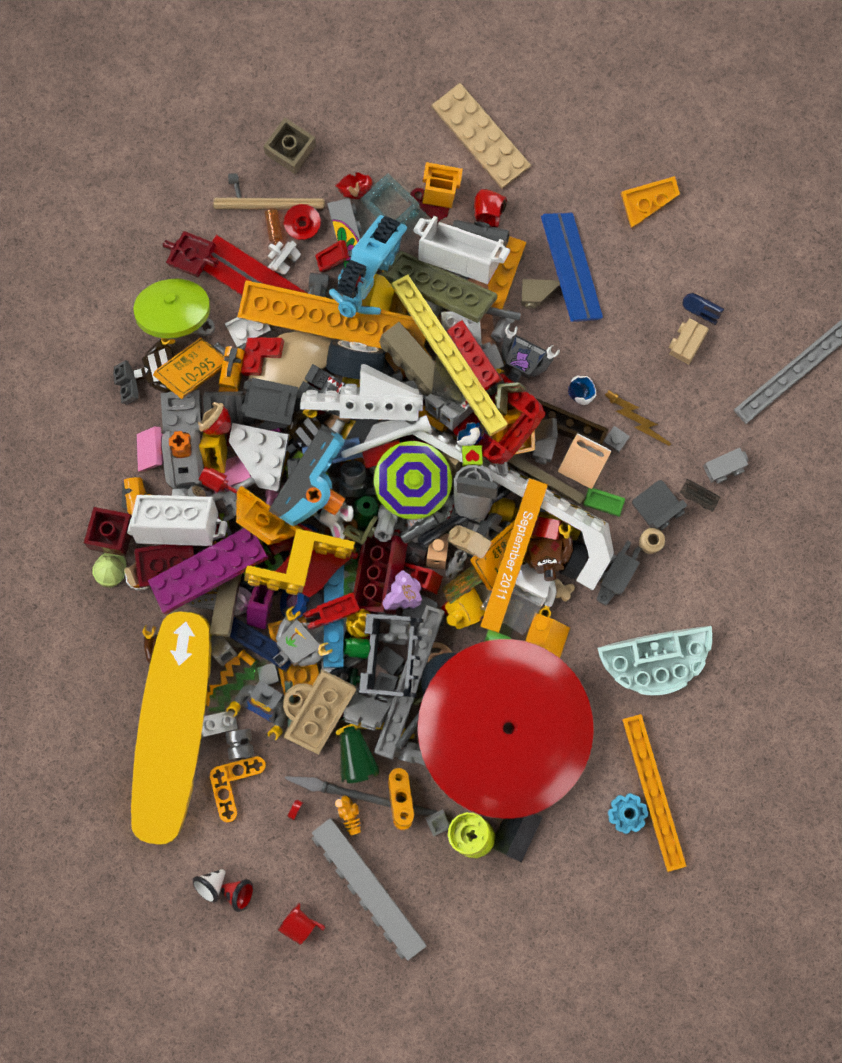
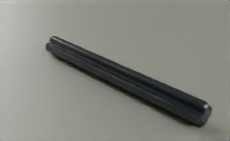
M502 485L499 486L496 500L492 499V504L513 491ZM456 513L418 537V543L421 547H426L434 540L451 531L454 526L460 525L470 518Z

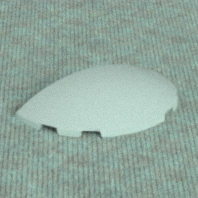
M712 626L658 633L612 643L597 649L605 669L620 685L644 695H664L685 687L687 682L694 676H698L702 671L712 646Z

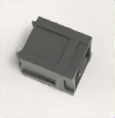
M253 377L244 382L243 389H247L244 404H240L239 411L242 412L241 416L291 425L298 387Z

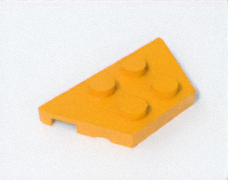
M240 486L237 491L236 522L267 545L294 537L296 529L302 530L299 526H292L269 512L271 506L243 486Z

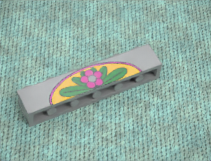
M349 198L327 203L337 242L340 240L346 242L349 259L343 262L344 267L351 260L352 249L360 240L359 232H362L360 222L355 221L354 215L357 214L355 204H351Z

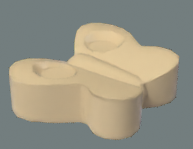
M559 579L554 580L557 590L555 598L561 597L563 601H568L575 586L573 584L563 585Z

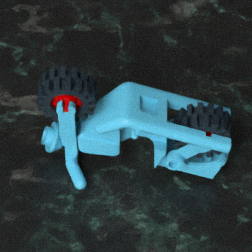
M379 215L352 249L351 260L341 270V274L339 273L338 290L330 289L329 291L330 296L339 303L338 309L343 316L350 318L355 316L356 312L379 315L381 313V309L378 307L361 306L362 299L366 298L373 287V277L377 270L388 271L389 265L393 264L395 256L399 252L402 236L407 230L406 225L400 224L399 221L390 217Z

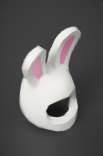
M344 501L335 516L325 509L321 511V514H318L316 511L313 516L320 523L331 529L333 537L344 539L343 531L345 529L342 523L344 521L351 522L353 508L350 505H346Z

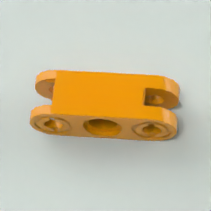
M396 768L391 771L388 779L392 818L397 829L407 830L411 827L414 819L409 776L404 769ZM399 795L403 796L406 801L400 803L396 800V797Z

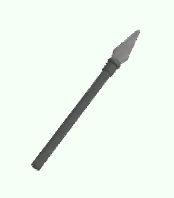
M285 777V779L312 792L321 791L322 793L345 795L391 807L390 799L338 787L331 783L328 784L326 781L322 782L318 778ZM413 805V812L416 814L430 816L437 812L436 810Z

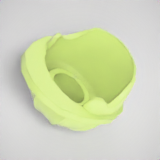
M110 553L101 555L92 569L95 580L104 587L112 588L117 586L125 577L126 559L123 556Z

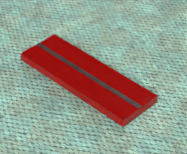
M216 235L212 240L216 248L211 258L218 260L219 264L216 268L206 265L203 271L241 296L243 295L246 280L307 293L220 236Z

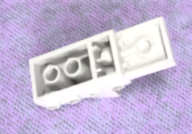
M361 364L360 387H357L356 384H345V386L341 387L340 394H337V391L318 393L316 390H307L306 393L302 394L300 409L340 410V418L418 421V411H422L423 395H419V389H414L366 364Z

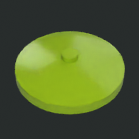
M166 279L145 288L137 296L133 311L136 323L147 334L159 338H178L196 331L205 323L210 313V303L206 291L198 284L185 279Z

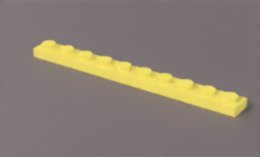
M409 275L392 282V288L488 434L492 436L507 428V423Z

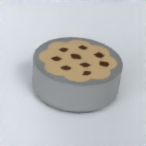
M196 484L187 490L188 496H207L205 490Z

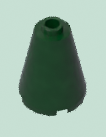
M375 495L359 496L351 504L353 519L358 523V529L361 531H366L374 516L378 517L379 508L382 504Z
M355 726L344 728V731L340 733L341 781L343 783L345 780H347V783H358L369 780L368 776L371 774L374 777L379 774V767L360 729L355 728Z

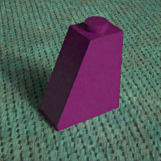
M262 584L254 586L247 606V625L262 629L266 628L275 590H270L266 585Z

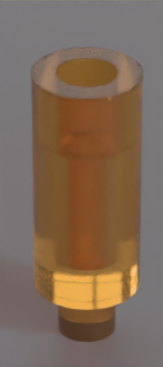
M269 209L265 211L269 241L273 242V245L276 246L283 239L277 209Z

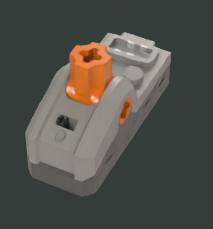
M195 390L181 399L173 392L161 393L162 453L166 483L172 489H189L194 484L203 488L204 485L198 480L204 469L199 448L203 432L199 430L198 421L201 423L203 420L201 394L199 390Z

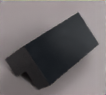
M532 814L525 817L504 818L495 835V843L492 848L522 862L542 817Z

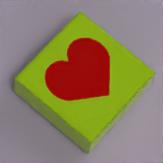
M482 445L462 446L463 467L483 465Z

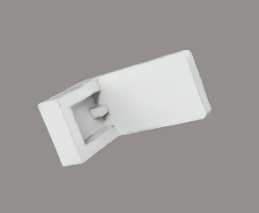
M234 711L204 716L201 739L210 735L236 730L238 727L236 719L233 717Z

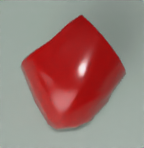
M481 189L474 199L476 221L485 222L490 227L498 228L500 216L505 211L507 205V198L495 191Z

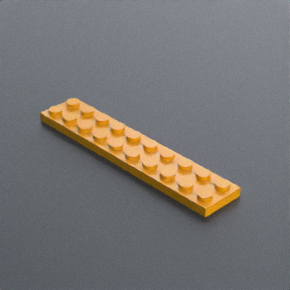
M247 280L237 316L240 319L331 339L363 343L376 348H381L379 341L382 334L400 322L423 349L426 342L425 336L411 316L381 310L379 315L356 312L355 316L348 318L340 313L338 309L339 303L335 299Z

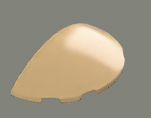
M299 331L279 335L276 338L284 340L282 357L264 358L261 376L249 375V378L253 377L291 385L299 389L303 381L309 383L304 378L312 364L322 370L326 368L328 349L333 339Z

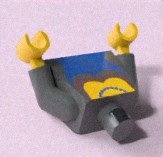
M258 682L256 685H245L236 696L235 701L229 704L226 712L229 709H234L233 717H235L241 708V704L275 724L268 731V737L274 732L276 734L275 740H277L283 733L281 727H283L287 717L283 707V695L262 682Z

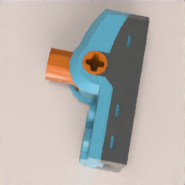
M324 424L321 426L272 503L269 512L292 526L303 522L321 508L334 516L336 515L346 498L332 490V482L326 471L345 443L342 435Z

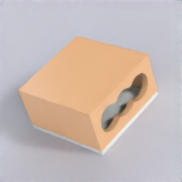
M577 433L558 472L592 489L611 450Z

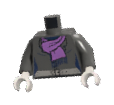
M508 324L505 329L507 335H505L501 347L502 360L506 363L505 367L511 370L508 379L518 383L521 376L529 379L530 376L536 377L545 372L552 363L553 357H556L560 350L558 349L556 354L552 353L551 348L554 345H551L546 351L515 335L518 330L517 326L514 332H510L508 329L510 324Z

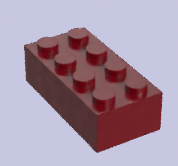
M374 534L372 538L368 537L361 546L353 591L360 609L369 611L372 614H396V609L385 610L382 603L385 596L391 592V585L396 580L395 576L403 571L408 543L405 544L401 537L392 535L390 540L383 542L379 541Z

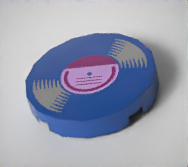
M284 590L280 600L282 615L284 617L287 616V610L294 606L292 613L296 615L300 611L301 614L296 619L300 618L307 609L305 606L306 601L309 602L310 598L302 593L292 595Z

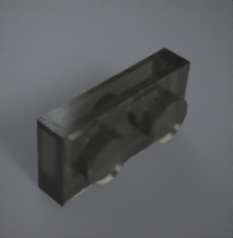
M686 479L679 492L686 499L692 500L704 509H709L712 512L720 499V496L689 479Z

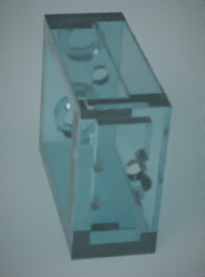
M387 173L361 198L362 204L376 218L379 215L386 216L373 203L391 186L411 205L396 219L400 224L406 225L405 222L410 218L413 220L419 214L420 204Z

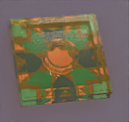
M471 566L442 587L446 599L451 604L482 582L476 569Z

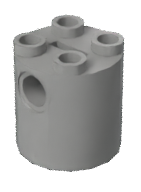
M468 465L461 468L455 475L454 506L457 514L470 519L485 518L492 507V499L457 493L458 476L493 482V477L484 467Z

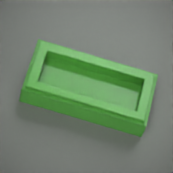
M588 488L583 505L620 517L625 498L595 488Z

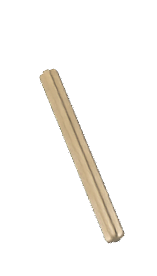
M214 198L213 203L215 209L289 210L292 206L298 204H308L316 210H323L325 207L324 199Z

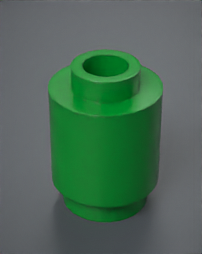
M352 637L345 639L343 654L348 655V657L368 658L370 651L369 639Z

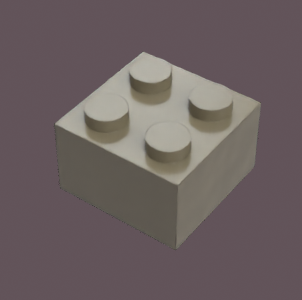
M284 117L263 148L266 156L293 174H296L317 145L314 136Z

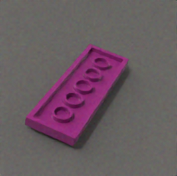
M243 528L148 580L162 613L166 615L246 571L247 565L254 567L269 558L259 538Z

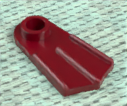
M415 188L411 191V201L429 217H438L437 223L448 217L449 208L423 203L424 189ZM421 193L422 197L416 198L415 194Z

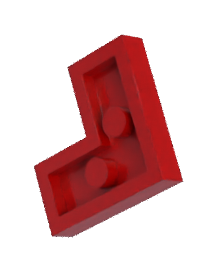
M247 338L241 373L243 375L261 376L264 358L282 357L284 340L282 338Z

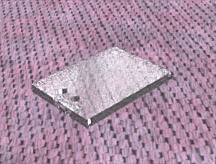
M514 588L503 623L523 635L542 606ZM491 592L482 604L481 609L486 610Z

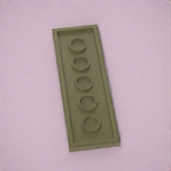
M403 251L398 253L393 264L389 265L388 271L384 270L381 274L391 284L409 275L424 299L476 323L482 319L497 299V293L439 267L420 261L418 258Z

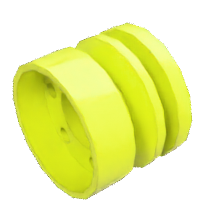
M466 812L452 820L448 828V839L452 847L469 858H480L491 851L495 843V833L493 827L484 818L475 813ZM476 834L477 838L472 840L470 836Z

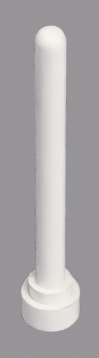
M427 415L420 417V420L416 421L415 424L343 450L341 456L347 458L419 430L420 432L430 431L432 429Z

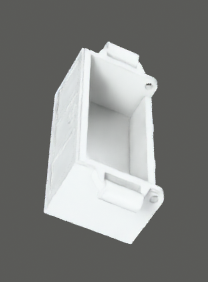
M433 216L432 220L419 219L413 231L421 236L418 260L488 284L499 263H504L510 253V249L503 246L504 240L502 239L496 242L441 222L438 223L437 227L438 217ZM425 224H428L425 231L421 232Z
M137 495L127 533L133 535L136 543L212 546L213 540L225 538L228 523L218 519V510L213 497ZM220 524L218 535H215L216 525Z

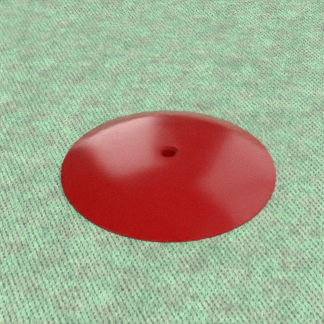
M489 640L470 646L454 655L432 678L425 691L419 710V747L431 777L439 788L457 804L472 812L488 817H525L547 809L558 802L572 789L582 775L593 744L592 709L585 689L578 677L563 660L552 652L522 640ZM506 723H510L512 726V731L509 734H506L503 729Z

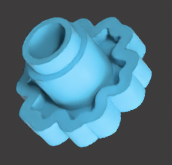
M628 793L625 797L618 795L611 801L612 808L607 811L609 822L615 824L617 831L627 834L631 830L638 832L640 828L644 827L645 822L643 819L648 816L646 804L640 803L639 796ZM625 810H630V817L624 816Z

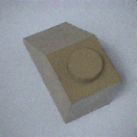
M523 279L521 306H525L527 309H535L536 306H541L559 289V280Z

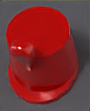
M300 903L292 909L277 930L299 945L306 940L315 926L322 931L325 929L324 925L310 919L300 909Z

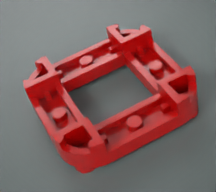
M500 374L505 383H514L507 376ZM528 392L508 393V404L522 414L499 442L493 440L479 429L480 436L473 446L482 445V457L489 462L502 465L510 460L544 418L545 411L542 405ZM495 394L492 396L489 395V397L495 404ZM472 412L454 428L453 432L455 435L458 436L459 431L465 430L467 423H475L476 426L479 424L480 420L475 412Z

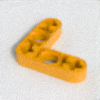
M258 756L217 766L211 770L212 788L219 816L224 822H232L237 817V808L230 782L262 773L266 768V762L263 758ZM254 760L262 762L259 771L256 768L249 769L251 773L247 774V767L244 762H248V766L253 765ZM235 765L243 767L242 775L236 776L233 774V767ZM216 770L224 772V776L221 779L222 783L227 781V786L224 785L216 788L215 784H219L218 778H214V775L217 774ZM221 789L229 791V797L226 800H221L218 796ZM232 802V805H228L229 810L234 812L231 815V819L223 816L226 809L225 806L221 807L220 803Z

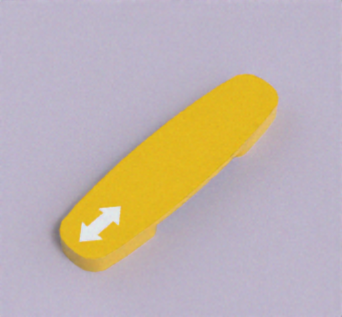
M173 612L162 621L143 695L134 757L131 827L137 838L152 844H167L173 841L181 832L194 786L193 779L203 730L212 648L211 635L209 633L211 626L203 615L194 612Z

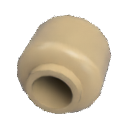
M648 528L639 538L640 548L648 554H656L665 544L664 534L656 528Z

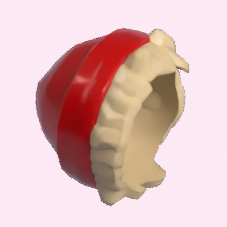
M213 402L212 405L214 407L204 413L201 423L198 421L199 430L207 435H224L231 429L229 411L224 407L223 403Z

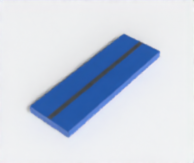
M573 213L543 214L541 216L570 321L579 322L602 319L603 315Z

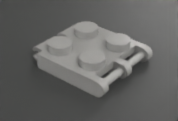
M358 687L344 710L345 722L357 726L361 722V727L374 731L375 728L381 727L387 717L393 697L389 699L379 696V694L359 693L360 687Z

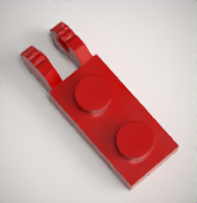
M350 593L318 605L317 608L305 612L303 616L304 619L320 614L321 619L307 625L309 630H313L323 624L325 626L361 611L354 593Z

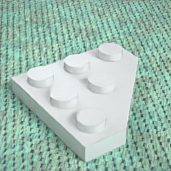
M232 423L229 443L251 477L254 478L259 488L279 491L290 434Z

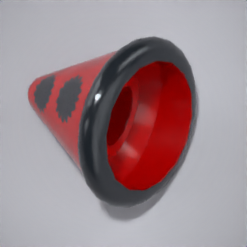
M244 879L238 882L222 884L220 891L232 905L234 911L241 912L247 908L252 899L253 884L249 879Z

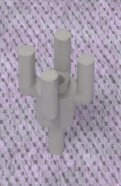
M381 620V622L391 625L388 634L379 633V641L405 645L407 640L409 641L410 622ZM417 628L416 635L430 637L432 629Z

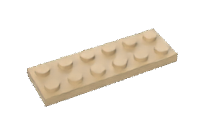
M461 83L432 104L435 112L501 189L531 167V164Z

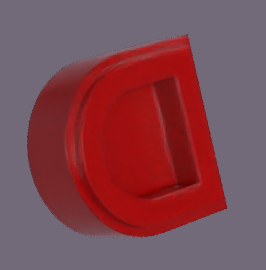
M295 800L288 813V818L295 820L303 802Z

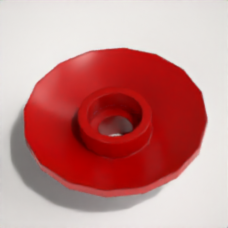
M308 204L292 206L284 216L286 232L297 240L312 238L320 228L321 219L319 213ZM301 221L306 222V225L304 227H301L299 225Z

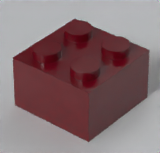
M93 507L84 544L90 550L126 557L132 536L127 533L132 515Z

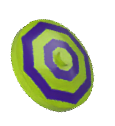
M407 441L393 446L380 458L374 472V489L380 503L393 515L411 520L422 519L432 515L444 505L451 491L452 474L447 460L436 448L423 442Z

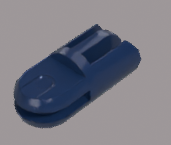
M689 293L683 298V307L687 311L714 325L717 324L716 319L720 318V313L724 311L723 307L694 293Z

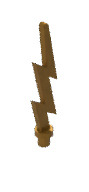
M610 390L607 391L605 396L610 400L609 402L624 408L615 412L642 424L634 428L668 446L671 445L669 441L648 428L658 424L631 411L640 407L619 398L617 393L614 394Z

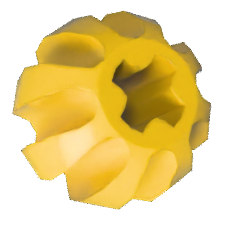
M360 609L361 612L348 616L345 622L346 629L352 636L357 638L369 635L365 634L366 614L371 613L364 609Z

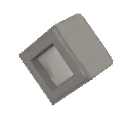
M272 663L257 668L260 682L266 685L280 682L277 667Z

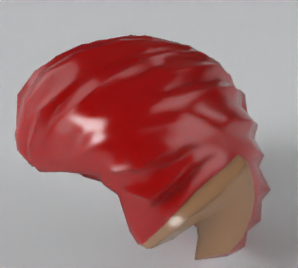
M356 172L355 176L348 174L336 184V188L339 189V192L344 197L361 199L369 193L373 182L369 175Z

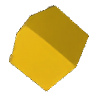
M375 274L373 277V287L366 298L362 299V306L378 307L381 310L390 311L395 291L384 276Z

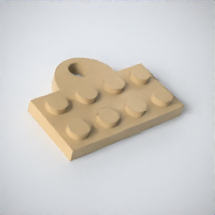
M323 669L313 685L302 683L292 686L286 692L283 699L284 711L292 720L284 734V738L319 755L357 689L356 686ZM298 695L300 700L297 703H291L289 697Z

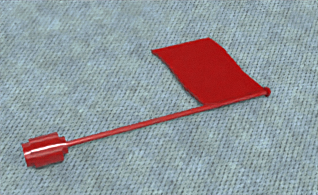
M205 467L198 479L202 482V485L217 493L220 490L224 491L225 488L235 494L238 491L227 485L229 482L226 480L227 475L212 467L210 469ZM300 523L297 524V526H299L305 531L316 533L315 531L301 525ZM312 549L302 594L309 598L315 595L341 566L352 557L356 559L358 553L352 552L350 557L342 559L335 557L333 553L320 554L315 552V549ZM290 556L275 572L286 574Z

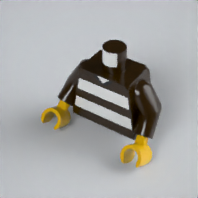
M161 338L145 353V356L142 358L144 367L133 370L136 381L147 378L149 386L155 390L165 393L171 392L153 374L155 370L174 357L173 351L168 344H174L175 339Z
M301 409L293 413L291 425H287L288 427L286 428V432L291 437L287 446V451L290 454L297 448L302 450V447L309 446L322 425L315 417L317 410Z

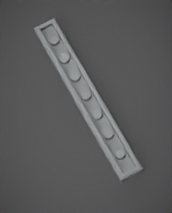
M842 320L733 410L745 424L842 344Z
M426 605L422 616L424 622L420 623L418 628L432 629V635L430 637L422 636V640L415 641L414 656H420V660H414L412 675L419 677L418 680H412L411 693L417 692L422 672L426 666L445 612ZM407 661L396 692H403L405 689ZM394 696L374 751L375 754L393 760L397 748L395 744L401 737L414 700L413 697Z

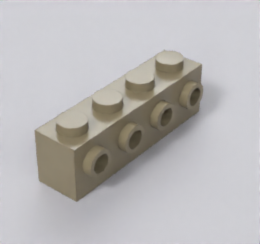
M400 322L382 334L379 341L381 348L393 357V361L397 366H401L407 378L415 382L421 394L426 396L434 395L448 383L449 378Z

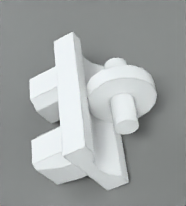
M280 241L276 246L270 244L268 248L271 252L268 257L273 259L275 255L277 256L269 264L268 268L281 275H285L290 269L284 262L285 258L288 257L295 262L301 255L295 247L297 244L293 241L287 242L283 248V244Z

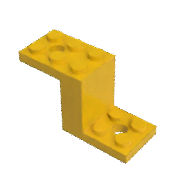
M296 529L286 574L247 565L244 581H248L247 584L252 586L262 584L266 585L270 590L278 591L280 588L286 590V593L298 595V593H302L305 585L312 549H315V552L320 554H327L329 552L335 554V557L345 559L350 557L355 542Z

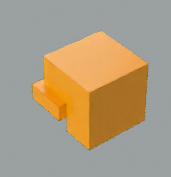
M426 162L423 182L426 183L423 203L452 208L456 188H460L463 169Z

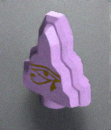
M405 571L399 572L395 576V582L391 585V592L385 596L382 603L385 610H394L398 607L403 609L410 607L413 609L421 605L420 583Z

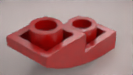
M537 517L532 536L559 540V526L562 524V521Z

